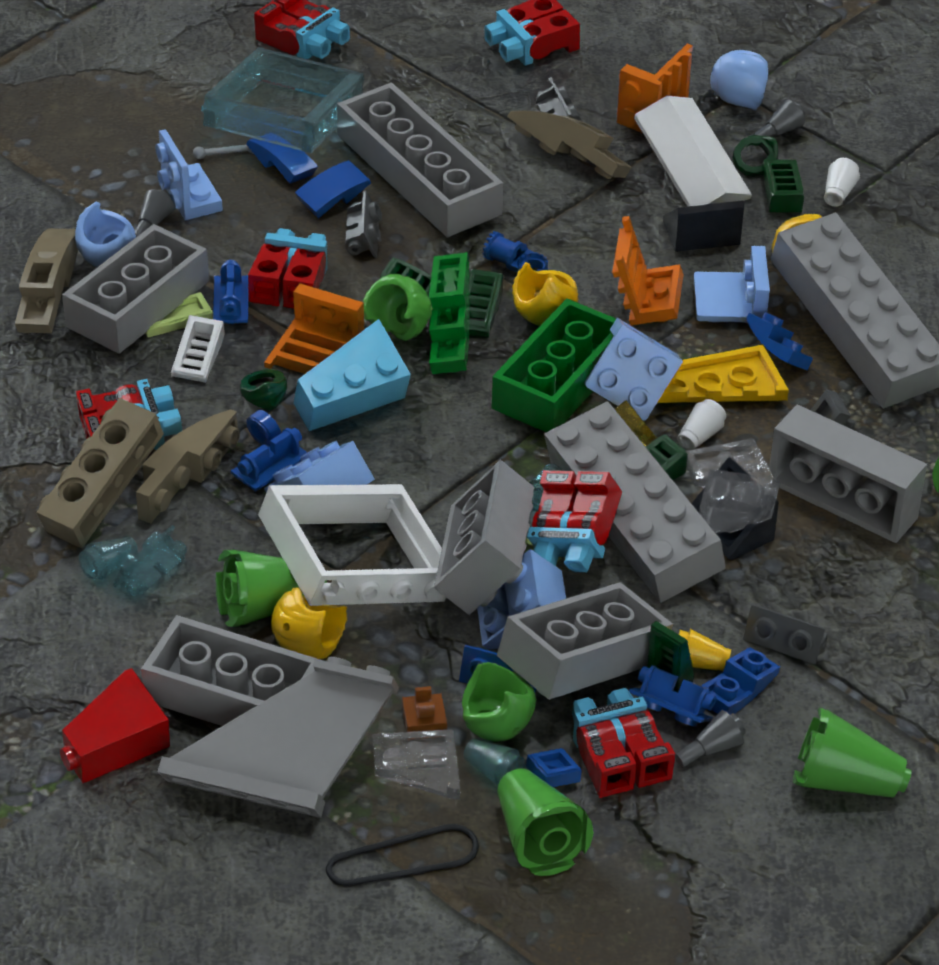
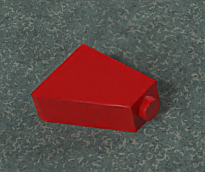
M130 668L117 677L62 730L64 747L60 749V756L68 771L74 770L81 782L86 783L170 747L168 718L134 670Z

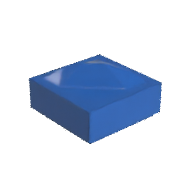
M563 748L527 755L526 768L552 787L578 783L581 780V768Z

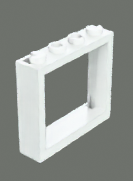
M402 484L269 485L258 516L310 606L445 601L446 597L434 588L442 548ZM387 523L414 569L326 571L299 524ZM325 580H332L331 583H324Z

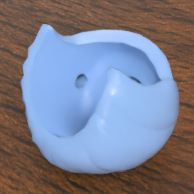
M734 50L722 55L714 64L710 76V84L714 94L727 103L756 111L764 98L768 80V63L760 54L748 50Z
M97 201L85 208L76 222V246L83 258L94 267L100 266L136 238L132 224L125 217L112 211L100 209V203Z

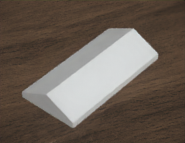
M665 96L635 114V121L687 207L751 199V192L693 98Z

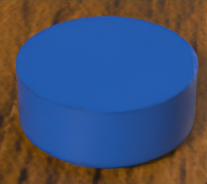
M257 410L247 418L248 431L261 445L265 444L269 447L270 440L281 434L276 421L263 410Z

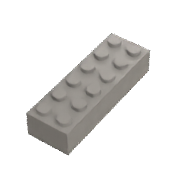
M392 82L337 103V135L447 238L502 215L503 182Z
M836 212L778 232L771 262L883 409L939 388L938 342Z
M608 401L544 434L550 462L557 471H574L576 475L578 471L609 472L622 490V495L608 537L659 603L726 569L721 539Z

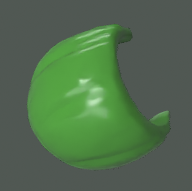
M389 274L377 280L366 292L363 299L364 319L371 324L379 319L386 332H391L403 341L418 336L426 327L432 314L431 300L423 287L414 279L400 274Z
M490 662L478 664L463 694L462 717L467 728L484 740L499 742L512 739L526 727L533 716L536 707L534 689L523 677L501 665Z

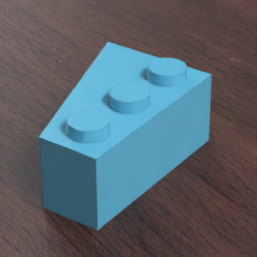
M378 319L300 377L297 381L293 404L308 431H312L404 399L411 374L381 321Z

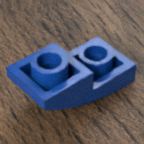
M268 132L252 138L246 143L265 168L275 165L289 184L314 175L318 168L317 164L299 146L276 132Z
M348 160L320 173L295 191L298 200L319 219L340 200H343L346 204L370 185L371 181Z
M764 312L763 317L748 313L746 320L751 330L771 353L791 365L808 371L813 358L801 352L803 345L791 340L794 332L781 327L784 320L767 312Z
M751 647L726 660L723 673L701 685L711 689V694L716 696V702L712 711L717 714L721 710L729 714L737 713L768 686L779 673L780 666Z

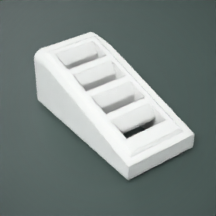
M189 315L171 370V376L206 383L225 335L223 321ZM196 337H198V338H204V339H209L210 341H209V342H206V341L196 340L195 338H196ZM191 347L205 348L207 351L191 349ZM188 355H189V356L204 358V360H203V361L194 360V359H189V358H187V357H188ZM189 365L194 367H200L201 370L183 368V366Z

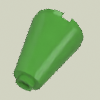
M235 549L223 550L219 556L218 562L225 561L223 571L216 572V597L220 614L229 616L230 620L225 622L229 627H239L271 617L274 607L282 595L293 588H299L286 562L281 557Z
M819 707L817 710L819 718L813 717L799 752L798 759L805 762L802 772L794 771L793 783L807 788L894 798L898 791L904 793L912 773L911 769L906 768L907 759L830 710Z
M515 769L503 776L498 784L497 793L513 852L521 866L529 869L532 874L537 876H550L566 871L575 865L572 859L581 850L584 854L587 852L594 834L592 821L586 811L527 769Z

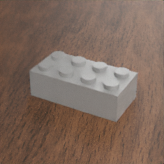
M153 224L62 294L66 327L120 354L146 333L150 326L157 321H161L181 305L185 298L196 293L209 282L207 249Z
M797 404L774 428L768 483L897 543L918 519L927 464Z
M501 459L451 505L434 588L468 615L480 605L482 607L487 606L494 599L497 590L505 582L508 584L514 582L523 570L522 558L527 547L525 540L530 528L528 522L533 508L534 486Z
M619 582L508 616L497 656L511 667L514 672L536 688L541 695L550 700L642 669L643 666L647 667L651 624L658 621L672 630L673 623Z
M176 615L142 666V683L159 706L223 726L314 672L313 663L317 658Z

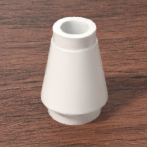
M838 158L829 165L824 201L827 204L835 207L842 205L845 198L859 181V167L853 160Z
M705 399L703 402L696 403L680 434L677 436L678 443L684 449L694 451L696 447L724 427V421L727 417L723 407L711 399Z

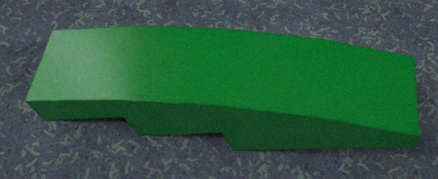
M468 252L434 256L429 299L432 304L429 326L432 340L429 362L432 374L467 371L470 321Z

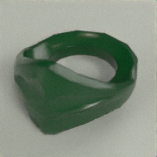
M751 135L742 139L733 151L732 159L735 168L744 175L752 177L764 175L763 164L757 167L746 165L741 159V151L750 145L760 146L768 155L766 160H778L777 140L773 137Z
M273 369L253 372L245 376L240 384L241 394L246 401L268 410H273L280 404L288 388L284 374ZM259 378H274L273 382H265L259 387L250 385L251 382Z

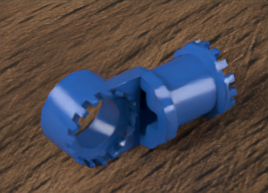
M493 231V234L490 233V238L487 237L488 243L485 242L484 245L486 247H483L484 252L482 253L484 258L504 263L509 270L516 273L525 262L529 263L531 268H538L537 271L548 270L547 258L543 254L540 255L529 250L526 244L506 239L503 234L497 231Z

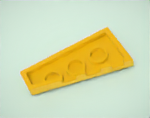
M764 345L684 359L657 403L703 402L705 399H711L716 402L788 401L789 389Z

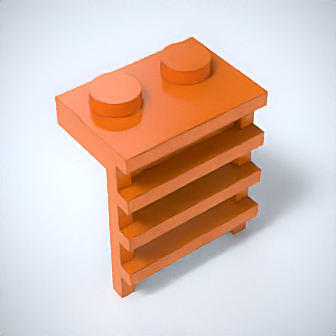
M687 43L655 75L629 64H626L620 70L617 123L643 133L634 119L636 113L665 96L689 97L693 45Z
M622 217L624 228L619 229L612 274L614 278L619 277V294L625 293L623 305L625 310L630 309V325L677 319L684 276L681 265L647 269L630 217Z
M299 283L293 292L295 318L265 360L264 367L271 369L273 365L306 374L318 365V362H322L364 330V302Z

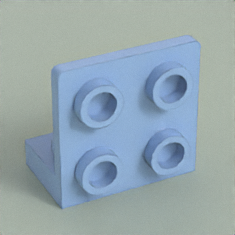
M160 130L159 143L155 145L157 158L161 163V170L157 171V178L161 189L167 190L171 196L175 209L179 210L185 221L223 211L222 199L200 164L187 165L167 130Z
M751 246L750 260H744L743 272H694L696 319L698 321L748 323L746 320L748 313L763 317L764 312L768 311L770 287L765 246Z
M617 318L610 328L614 336L585 381V385L590 390L645 421L683 360L674 351Z

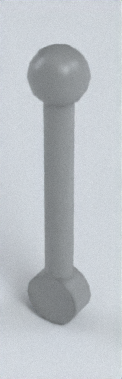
M247 145L209 149L198 146L193 150V156L196 159H202L206 155L243 151L254 153Z

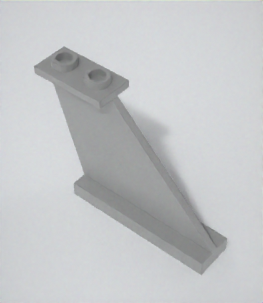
M328 657L327 661L315 659L313 663L315 671L170 758L162 756L157 772L167 782L321 818L325 806L324 796L391 695H397L399 686L394 677L390 676V671L381 667L369 665L366 670L351 667L349 661L338 657Z

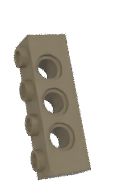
M121 398L117 400L112 409L105 412L99 427L91 437L84 441L78 456L70 466L63 470L59 482L51 493L42 499L36 513L47 533L77 547L83 548L164 435L156 413Z

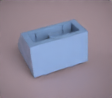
M334 441L321 449L317 447L300 457L301 462L295 466L291 464L273 474L272 476L275 481L269 485H367L375 479L354 441L340 446L337 441ZM269 485L264 488L266 493Z
M531 549L523 554V570L518 578L510 584L505 582L497 590L494 599L487 606L482 607L480 605L477 608L482 646L486 649H499L508 616L566 599L562 570Z

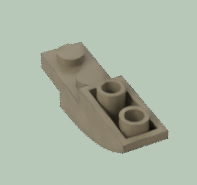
M510 111L507 116L516 123L514 128L518 132L530 138L533 135L540 141L539 146L552 155H556L557 152L571 153L582 161L586 162L589 160L596 165L594 170L607 179L612 177L626 178L632 168L607 150L614 138L588 123L567 116L539 111Z
M48 228L36 241L19 284L22 298L15 320L18 332L52 333L63 287H69L78 252L75 241V229Z
M230 409L215 414L182 430L159 447L142 464L144 483L136 491L138 519L151 524L161 511H166L171 499L179 489L186 487L189 479L202 483L211 471H215L219 467L223 456L230 448L233 449L237 445L240 438L237 411Z

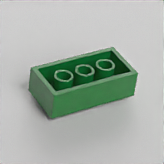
M566 298L492 376L491 409L544 432L564 424L593 392L586 387L585 381L614 336L610 328L616 318Z

